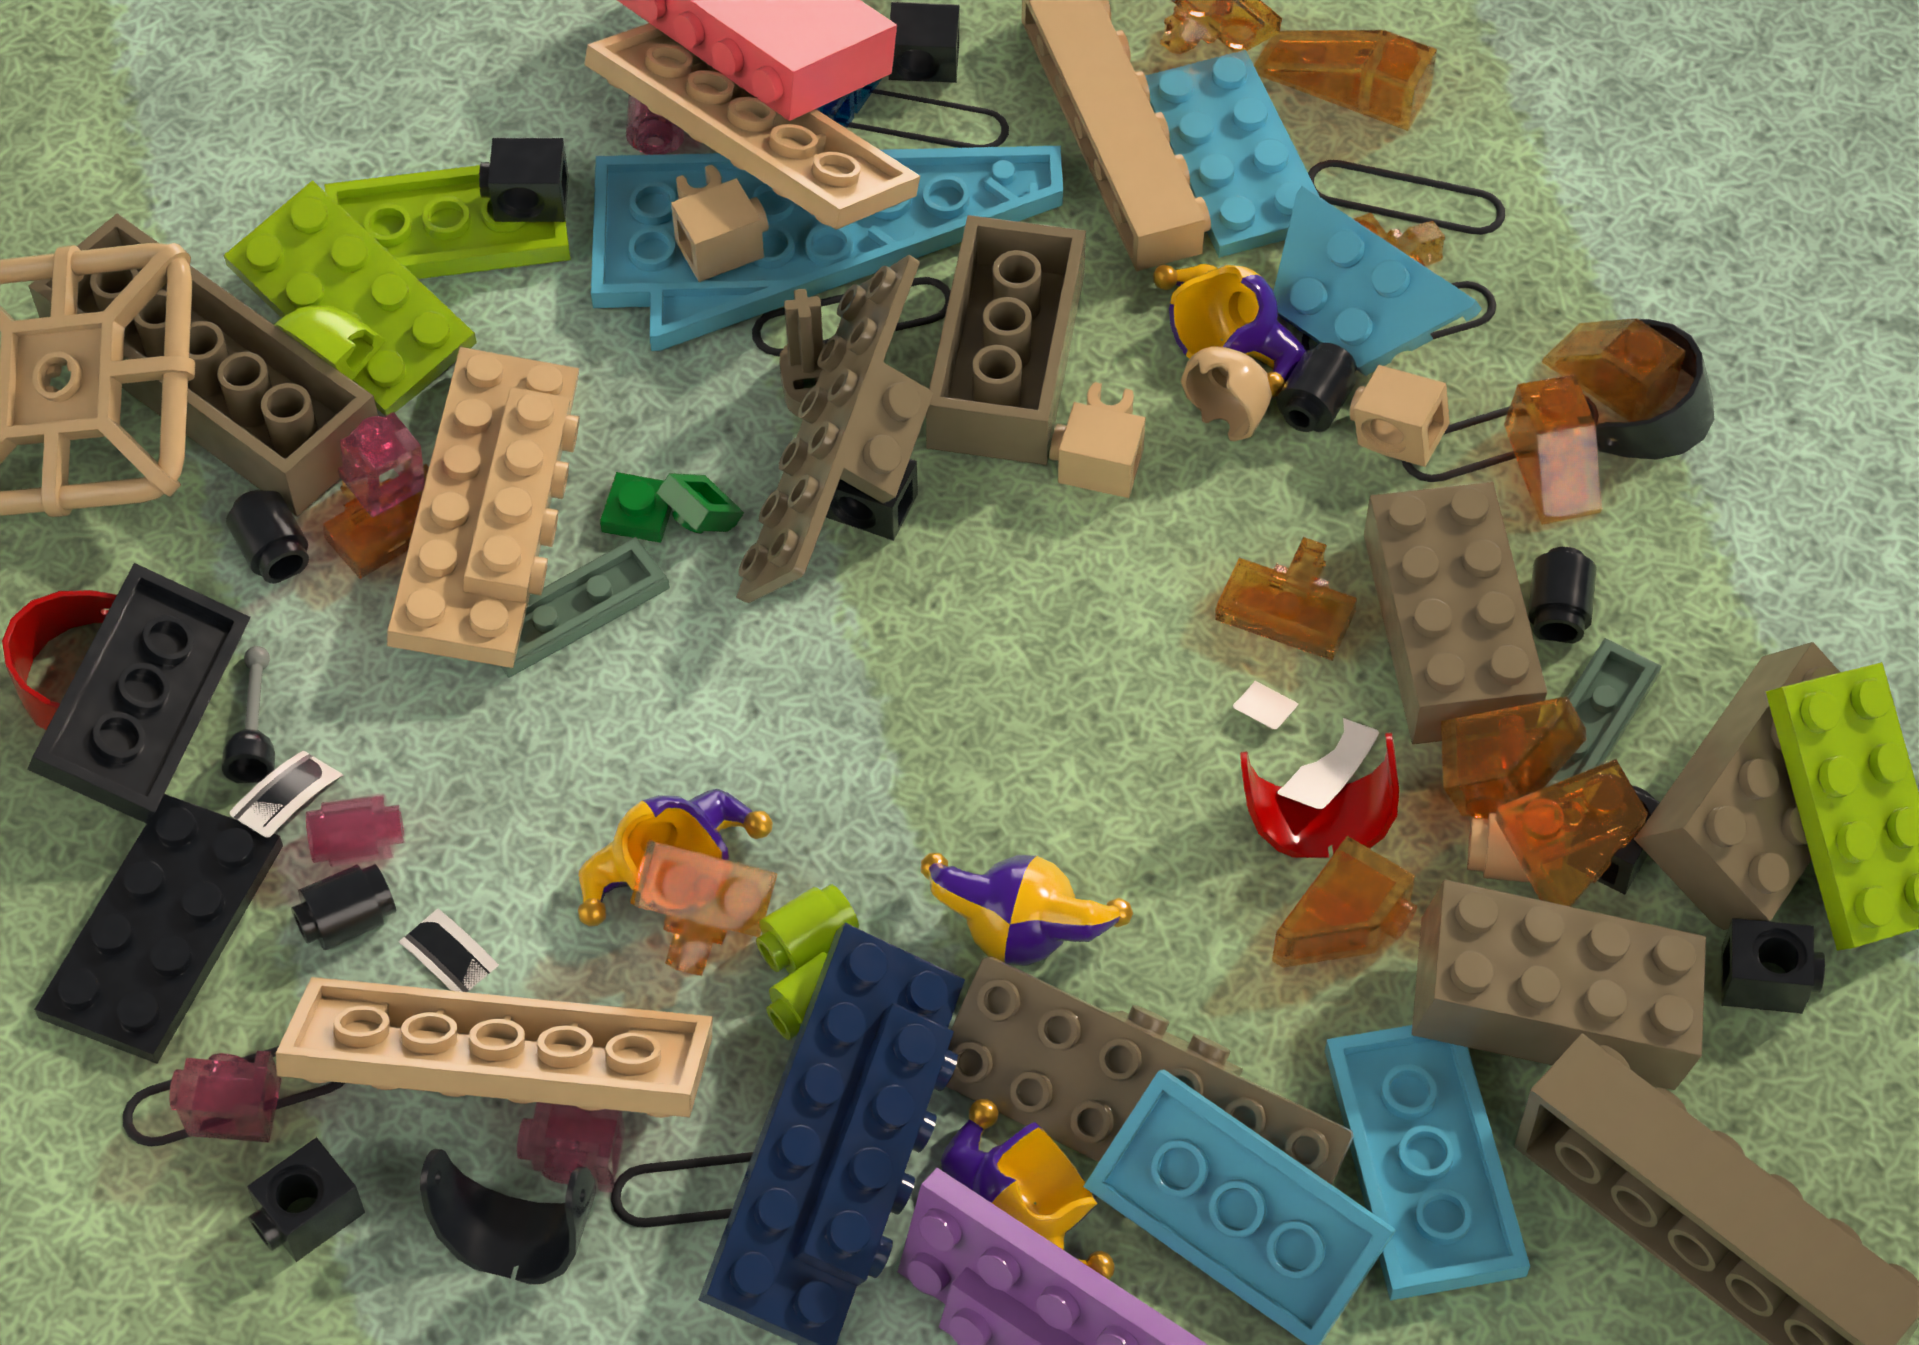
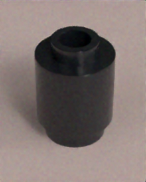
M1320 343L1314 349H1310L1302 355L1277 396L1278 409L1292 428L1302 432H1311L1313 430L1323 432L1331 426L1356 383L1355 372L1357 365L1348 351L1336 344Z
M252 490L244 493L234 502L232 509L227 515L226 524L253 573L262 576L268 583L276 584L301 573L306 568L309 562L307 554L308 541L280 493L276 491Z
M1556 547L1549 550L1548 553L1538 556L1533 563L1528 619L1534 625V635L1541 640L1573 644L1584 637V631L1592 623L1597 568L1595 563L1578 549Z
M356 864L299 889L298 894L301 903L291 907L295 922L305 942L308 944L318 939L324 950H328L384 925L383 918L396 912V906L390 889L376 864L361 869Z

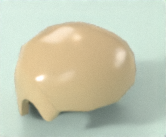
M1211 346L1195 353L1187 362L1181 377V384L1185 395L1201 411L1202 421L1204 423H1209L1216 419L1227 421L1230 426L1228 432L1230 441H1239L1252 437L1263 419L1272 397L1267 372L1250 356L1226 347Z

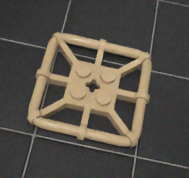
M144 243L82 251L77 246L71 245L57 248L54 254L0 260V284L52 279L51 317L15 320L0 305V464L17 445L44 443L42 487L0 491V516L45 512L49 517L68 516L72 509L145 503L158 499L164 494L171 497L181 486L178 478L181 475L185 459L188 381L193 380L195 377V361L189 358L192 276L189 266L191 256L179 244ZM142 269L104 311L77 314L78 282L83 279L84 275ZM167 283L164 356L123 360L125 327ZM67 365L68 371L71 372L68 384L61 390L50 386L51 378L60 376L62 366ZM163 380L158 462L120 425L122 384ZM106 437L145 477L69 485L70 440Z

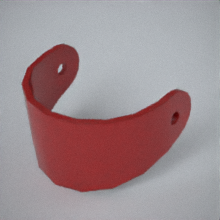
M93 590L58 591L31 600L10 619L2 640L6 668L24 708L39 727L47 730L60 703L49 700L27 686L26 681L33 660L50 640L66 630L92 623H103L109 611L104 609L111 608L117 596L116 594Z
M1392 732L1385 733L1387 746L1385 760L1372 773L1352 783L1345 784L1341 791L1323 809H1316L1278 795V791L1282 786H1276L1259 777L1250 764L1248 752H1241V769L1247 808L1258 834L1278 852L1293 858H1330L1328 848L1332 846L1334 858L1349 859L1364 854L1384 839L1398 815L1400 793Z

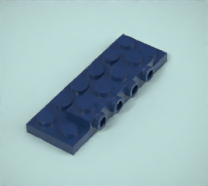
M844 923L836 930L699 1296V1301L798 1345L837 1344L857 1286L864 1283L868 1276L877 1278L889 1259L893 1240L883 1236L890 1212L896 1215L900 1214L911 1196L915 1177L905 1173V1169L912 1150L918 1153L921 1152L933 1133L937 1116L927 1111L933 1090L942 1091L954 1073L958 1054L948 1050L954 1033L948 1027L965 981L964 978L847 923Z

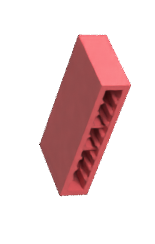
M617 0L788 121L892 74L897 24L861 0Z

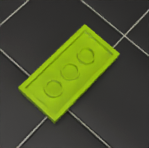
M480 165L324 184L325 192L417 279L571 260L566 218L565 222H494L491 199L481 198Z
M313 180L223 255L226 265L281 318L301 307L333 306L354 316L387 340L352 380L374 396L376 408L387 418L417 396L455 363L460 347L471 349L477 343L475 332Z
M1883 662L1766 691L1836 950L1856 948L1919 929V791Z

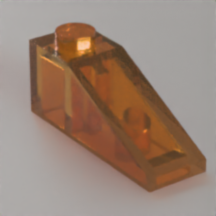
M1386 30L1274 31L1255 62L1254 67L1258 75L1263 78L1409 131L1431 92L1437 49Z

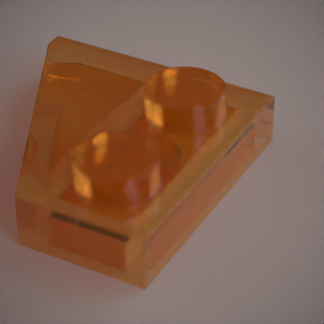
M1614 759L1497 807L1495 820L1539 899L1572 907L1592 882L1595 884L1608 869L1613 856L1618 850L1626 847L1644 826L1647 811L1617 759Z

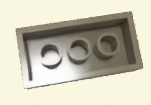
M967 216L929 388L934 393L926 412L927 449L1047 465L1084 279L1085 230Z
M1487 482L1370 495L1364 539L1412 744L1538 730L1547 696V689L1494 483Z
M1814 642L1762 656L1634 839L1714 925L1723 930L1729 928L1732 918L1771 921L1812 860L1766 691L1840 673Z
M1444 879L1421 917L1411 1035L1553 1065L1583 1033L1597 1045H1606L1616 1050L1627 1061L1630 1069L1653 1087L1675 1090L1702 1056L1706 936Z

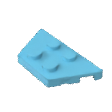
M1301 186L1297 191L1273 291L1277 301L1278 316L1318 344L1332 343L1344 348L1354 358L1357 371L1367 376L1374 372L1378 365L1385 366L1391 363L1392 359L1403 351H1413L1432 341L1431 333L1462 316L1467 322L1476 317L1482 310L1475 299L1304 186Z

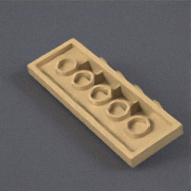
M650 23L587 44L585 66L607 79L610 85L622 89L645 104L651 112L665 117L686 131L694 140L706 144L729 159L735 167L747 171L770 186L779 196L790 199L814 215L824 225L837 230L917 195L920 175L816 109L788 121Z
M464 347L459 348L387 631V646L514 668L530 594L541 596L544 588L548 558L539 557L541 545L552 547L555 539L559 510L550 509L552 497L563 499L565 494L569 463L560 461L562 451L574 452L580 416L571 415L578 383L579 368Z
M311 977L276 1051L277 1076L301 1078L312 1083L331 1081L371 1085L381 1090L401 1088L439 1092L450 1097L471 1095L501 1098L519 1104L540 1102L577 1106L589 1111L610 1109L646 1113L647 1115L660 1118L670 1116L690 1117L712 1041L713 1016Z

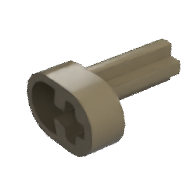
M806 289L794 290V299L784 302L787 345L780 353L779 361L785 403L789 411L799 417L798 412L803 399L812 389H804L803 379L814 378L815 385L817 384L822 368L818 366V358L825 346L823 342L821 300L819 296L808 297Z

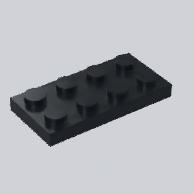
M134 563L33 754L27 770L149 825L251 617Z
M164 794L150 824H146L35 1007L34 1010L38 1018L158 1064L281 851L283 843L280 835L273 834L271 837L266 838L236 819Z

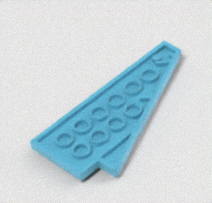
M1061 146L881 150L920 175L916 197L837 230L820 223L814 215L790 199L779 196L770 186L747 171L735 167L729 159L719 153L596 156L591 276L593 308L650 307L651 351H661L783 307L786 300L794 299V290L806 289L807 296L811 297L872 275L882 266L890 267L907 255H911L916 259L962 242L968 215L1018 222L1063 206ZM713 165L720 172L722 183L737 178L749 199L754 197L759 199L766 213L769 229L762 233L764 258L698 282L675 241L671 202L679 200L676 183L678 176L683 175L687 179V183L693 188H703L707 186L705 167Z

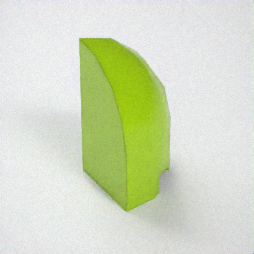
M333 306L301 307L280 318L274 324L351 380L356 377L387 341L354 316Z

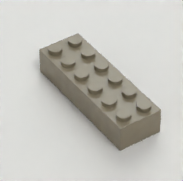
M117 213L77 247L82 251L158 242ZM189 265L192 276L189 358L195 361V377L193 380L188 381L186 435L260 490L280 493L291 513L298 517L384 440L374 396ZM142 269L84 275L83 279L78 282L77 314L104 311ZM52 279L35 280L29 285V289L39 318L51 317ZM167 283L125 327L123 360L164 356ZM163 380L122 384V388L161 416Z
M1582 1033L1531 1088L1514 1148L1767 1344L1907 1345L1919 1325V1281L1902 1266L1893 1263L1888 1264L1865 1247L1858 1234L1850 1226L1837 1219H1828L1804 1201L1799 1190L1790 1181L1782 1176L1767 1173L1747 1158L1740 1145L1729 1135L1721 1131H1711L1687 1112L1684 1104L1673 1093L1664 1088H1654L1634 1073L1624 1057L1616 1050L1606 1045H1597Z

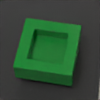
M616 472L600 519L601 532L661 543L672 511V507L657 494L664 480Z
M669 473L657 491V494L674 509L672 512L673 518L681 526L694 533L702 534L704 531L728 532L738 524L744 514L706 475Z

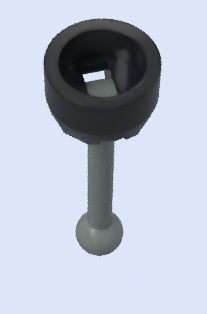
M260 646L249 648L244 656V662L250 669L245 729L235 733L227 741L223 750L222 772L226 778L235 783L260 782L274 771L275 768L274 746L270 738L258 730L262 670L268 666L270 661L268 651Z

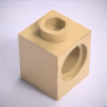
M1378 365L1366 387H1358L1351 402L1350 419L1356 425L1358 445L1388 457L1426 467L1450 424L1446 383Z

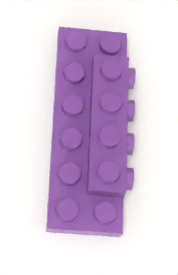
M936 1168L921 1184L898 1273L910 1280L919 1291L932 1295L945 1304L939 1328L951 1335L958 1345H1208L939 1168Z

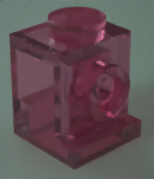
M394 412L385 417L372 416L364 419L349 436L340 440L343 466L338 468L339 477L372 518L424 489L421 445ZM394 468L399 476L380 486L379 476Z
M257 1051L254 1063H248V1061L239 1056L224 1053L213 1054L208 1059L186 1058L184 1069H176L172 1076L169 1093L170 1107L172 1110L177 1111L188 1136L269 1143L282 1079L280 1076H277L276 1064L269 1051Z
M536 1102L533 1119L523 1118L517 1142L518 1159L532 1161L534 1171H541L544 1177L560 1184H568L575 1168L579 1166L587 1167L590 1169L593 1177L597 1178L599 1191L612 1193L625 1133L622 1111L610 1109L589 1111L577 1106Z

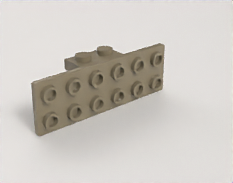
M907 255L890 267L882 266L872 278L861 285H852L845 292L838 305L837 315L841 317L835 335L823 347L818 358V366L822 368L816 386L807 393L800 405L798 416L803 421L797 437L787 445L780 458L779 470L783 471L777 490L769 495L761 508L759 522L763 524L757 543L749 548L739 567L738 573L739 576L743 577L736 598L743 602L751 603L804 575L840 479L882 503L896 498L934 393L883 362L920 261L911 255Z
M994 957L982 959L951 1028L954 1033L948 1050L958 1054V1060L954 1073L946 1087L974 1101L988 1099L996 1105L999 1113L1025 1126L1036 1122L1051 1139L1098 1162L1109 1148L1157 1072L1163 1069L1331 1185L1354 1137L1350 1129L1240 1077L1243 1068L1227 1061L1231 1051L1226 1047L1196 1034H1193L1190 1043L1166 1032L1170 1023L1167 1019L1136 1005H1132L1129 1014L1124 1011L1108 1013Z

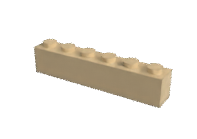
M1022 0L1023 26L1135 270L1140 271L1203 254L1204 232L1210 231L1211 228L1207 205L1202 197L1195 198L1190 188V174L1187 163L1182 154L1174 155L1170 146V133L1166 119L1162 112L1154 113L1150 104V91L1146 77L1141 70L1135 72L1130 62L1131 55L1127 37L1123 30L1115 31L1111 22L1109 1Z

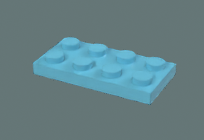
M1242 50L1145 75L1150 91V104L1154 113L1162 112L1166 119L1170 133V146L1174 155L1182 154L1187 163L1190 174V188L1195 198L1202 197L1207 205L1211 221L1210 231H1207V234L1218 257L1286 240L1297 191L1301 186H1304L1317 196L1319 194L1247 51Z
M1412 1025L1327 1039L1325 1055L1344 1127L1350 1129L1354 1135L1350 1144V1150L1365 1207L1368 1211L1396 1229V1232L1379 1256L1390 1301L1527 1277L1530 1263L1468 1047L1411 1035Z
M1164 1069L1157 1072L1083 1186L1307 1345H1321L1396 1232V1229Z

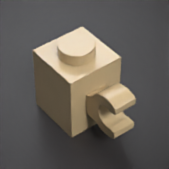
M713 165L705 167L707 186L703 188H693L687 183V179L683 175L678 176L676 183L679 200L671 202L675 241L698 282L764 258L762 233L769 229L767 216L757 197L749 199L737 178L722 183L721 174Z
M1094 382L1087 393V405L1074 402L1067 425H1056L1051 441L1049 458L1050 460L1058 461V483L1129 498L1144 450L1146 417L1132 414L1134 398L1132 390L1125 389L1122 400L1118 404L1106 405L1101 402L1102 383Z

